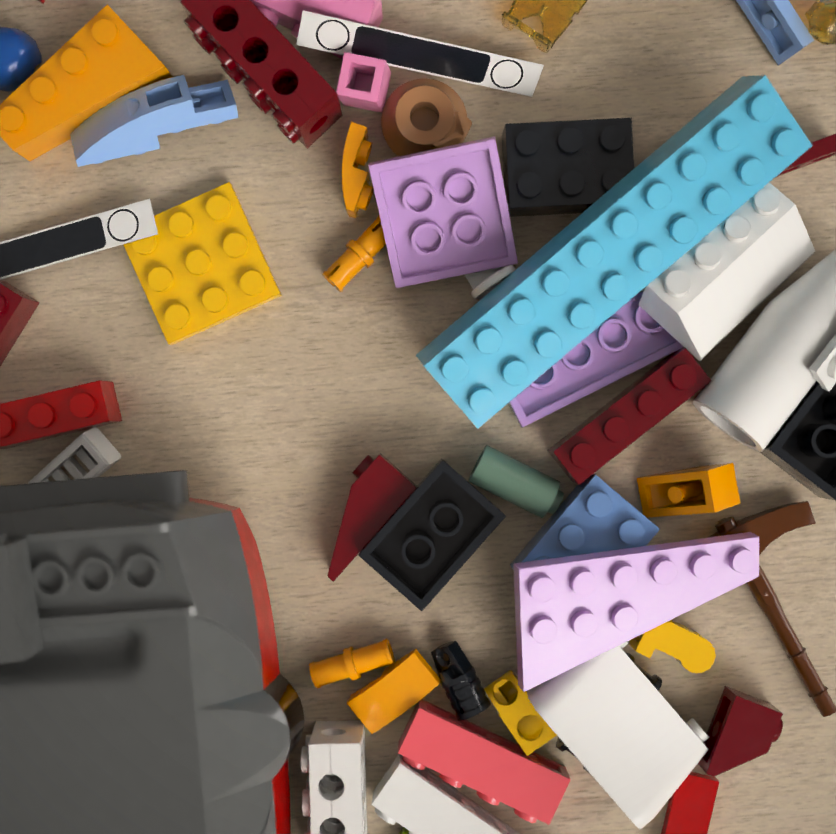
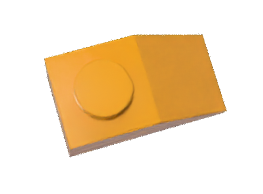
M733 463L698 466L637 478L643 515L647 518L715 513L740 504Z

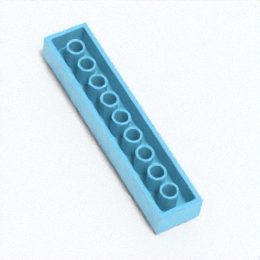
M766 75L742 76L416 354L417 358L478 429L813 145Z

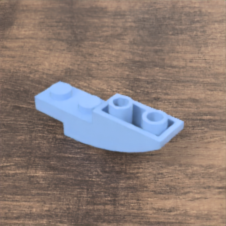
M180 75L141 87L116 99L86 119L70 136L77 166L80 167L160 149L158 135L178 133L185 129L208 124H219L239 117L228 80L188 88L185 76Z

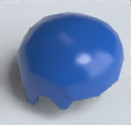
M0 27V90L12 92L33 74L36 66L42 62V56L36 41L23 30Z

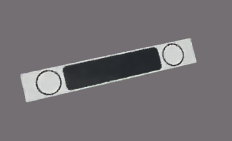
M304 10L302 11L296 45L340 55H344V52L383 59L390 66L530 97L533 96L544 65Z
M150 199L0 242V280L157 235L158 230Z

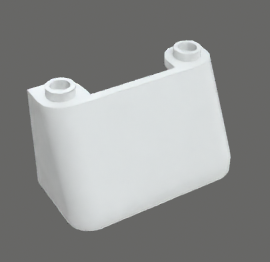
M625 642L526 692L531 704L544 721L634 825L642 829L658 814L709 749L704 742L709 736L693 718L686 723L625 653L623 648L628 644V642Z

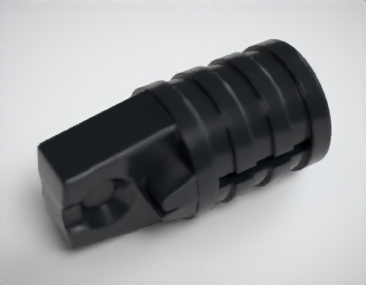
M457 641L445 643L431 652L439 678L441 679L442 688L445 689V694L450 700L452 709L455 710V715L459 721L471 718L483 712L491 705L474 667L470 664Z

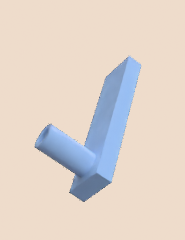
M736 0L778 66L814 41L789 0Z

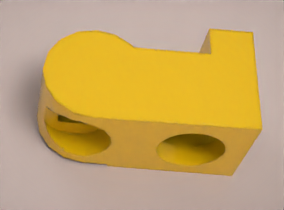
M673 620L661 624L631 639L629 645L636 652L648 658H651L656 648L674 657L685 669L696 674L709 670L714 664L716 657L715 649L708 640Z
M511 669L484 688L489 699L499 712L498 715L527 756L557 736L533 707L527 692H523L518 686V677Z

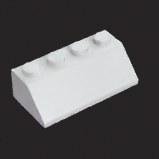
M769 182L647 285L640 299L639 306L694 357L701 361L814 254L815 249L796 205Z

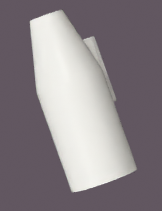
M836 249L766 305L711 377L712 381L701 390L693 401L696 409L710 422L753 450L764 451L816 381L827 391H830L836 383Z

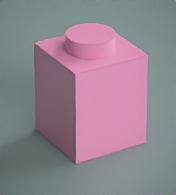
M344 52L336 91L343 105L382 113L391 77V70L386 60Z

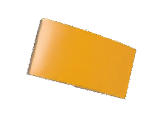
M351 121L343 151L342 189L348 216L356 219L359 209L367 210L374 191L373 186L369 185L368 172L358 169V165H366L373 143L368 141L367 127Z
M414 649L395 661L394 665L387 666L380 677L351 694L346 704L369 732L373 734L424 698L440 684L441 679L418 650Z

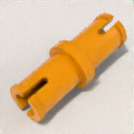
M380 215L356 241L351 239L345 245L347 250L322 273L324 278L339 292L364 266L369 268L374 263L372 258L386 245Z
M386 638L383 641L355 650L353 647L343 649V654L309 663V671L312 682L318 689L324 685L349 677L354 681L360 679L362 673L387 665H394L395 657L391 644Z

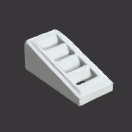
M94 427L77 437L28 483L50 482L47 479L50 476L56 481L71 480L60 468L62 466L67 469L74 479L97 478L120 460L121 454L104 434ZM77 455L90 471L87 473L73 456Z

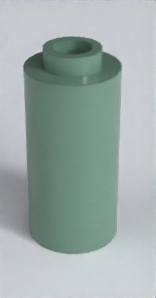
M488 445L481 452L468 482L540 518H543L547 512L553 515L564 496V492L559 490L560 481Z

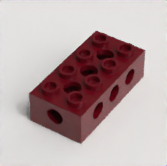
M250 0L180 1L188 15L184 22L193 32L192 36L209 55L212 52L222 63L220 65L236 84H239L242 80L244 81L242 84L250 93L249 97L264 114H267L270 110L273 112L271 115L277 121V127L291 143L295 144L299 140L308 149L343 116L337 92Z

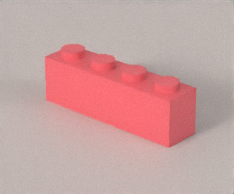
M423 699L416 703L398 742V754L403 756L402 760L408 765L419 770H424L425 767H428L440 773L439 777L454 787L461 788L464 784L476 790V794L482 800L492 805H499L502 802L514 808V813L530 823H536L538 819L550 825L571 780L565 766L535 752L527 756L520 745L468 720L459 721L455 714Z

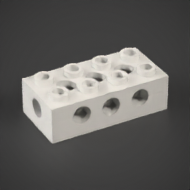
M360 720L316 721L312 735H306L305 746H302L301 750L302 773H309L306 789H303L302 794L303 816H310L308 817L307 832H304V834H367L365 726Z

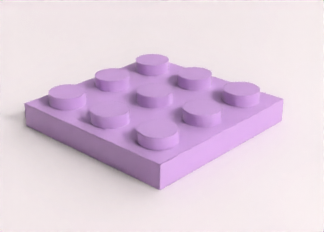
M495 136L369 163V171L396 288L518 264Z

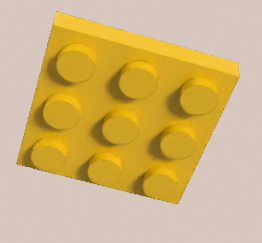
M230 182L155 215L157 235L123 244L169 345H174L282 296Z

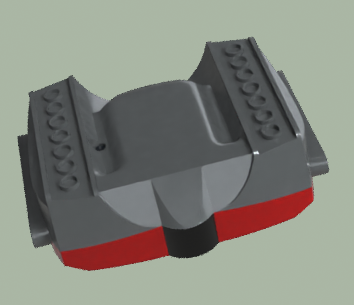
M187 470L0 486V533L7 532L8 540L27 538L40 617L39 624L44 643L43 650L25 661L0 664V834H291L288 758L301 739L304 728V712L296 690L280 674L277 641L267 582L257 543L241 509L224 503L189 498Z

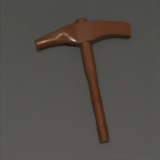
M803 501L768 509L735 521L734 517L723 518L715 525L717 532L709 537L752 532L759 536L760 555L772 541L784 533L796 528L816 524L809 502ZM759 564V577L747 582V585L788 654L787 658H790L809 692V697L813 699L823 717L830 716L836 712V706L827 692L828 688L823 685L805 652L806 648L801 645L782 609L775 591Z

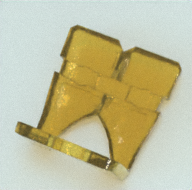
M514 0L508 13L505 11L502 13V26L510 31L516 28L524 32L534 40L538 49L548 53L571 25L573 16L580 13L588 0ZM540 16L543 29L542 35L521 21L529 17Z

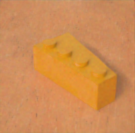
M107 4L0 104V137L13 151L28 161H32L70 140V134L77 127L109 103L141 87L172 78L173 76L165 65Z

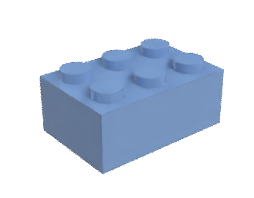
M592 474L574 488L510 566L514 570L513 564L642 547L646 546L660 529L596 474Z

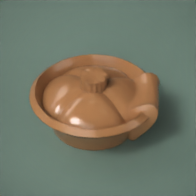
M421 78L408 81L392 92L382 111L381 126L385 141L391 150L398 156H404L463 143L472 126V121L467 117L462 99L450 86L438 80Z

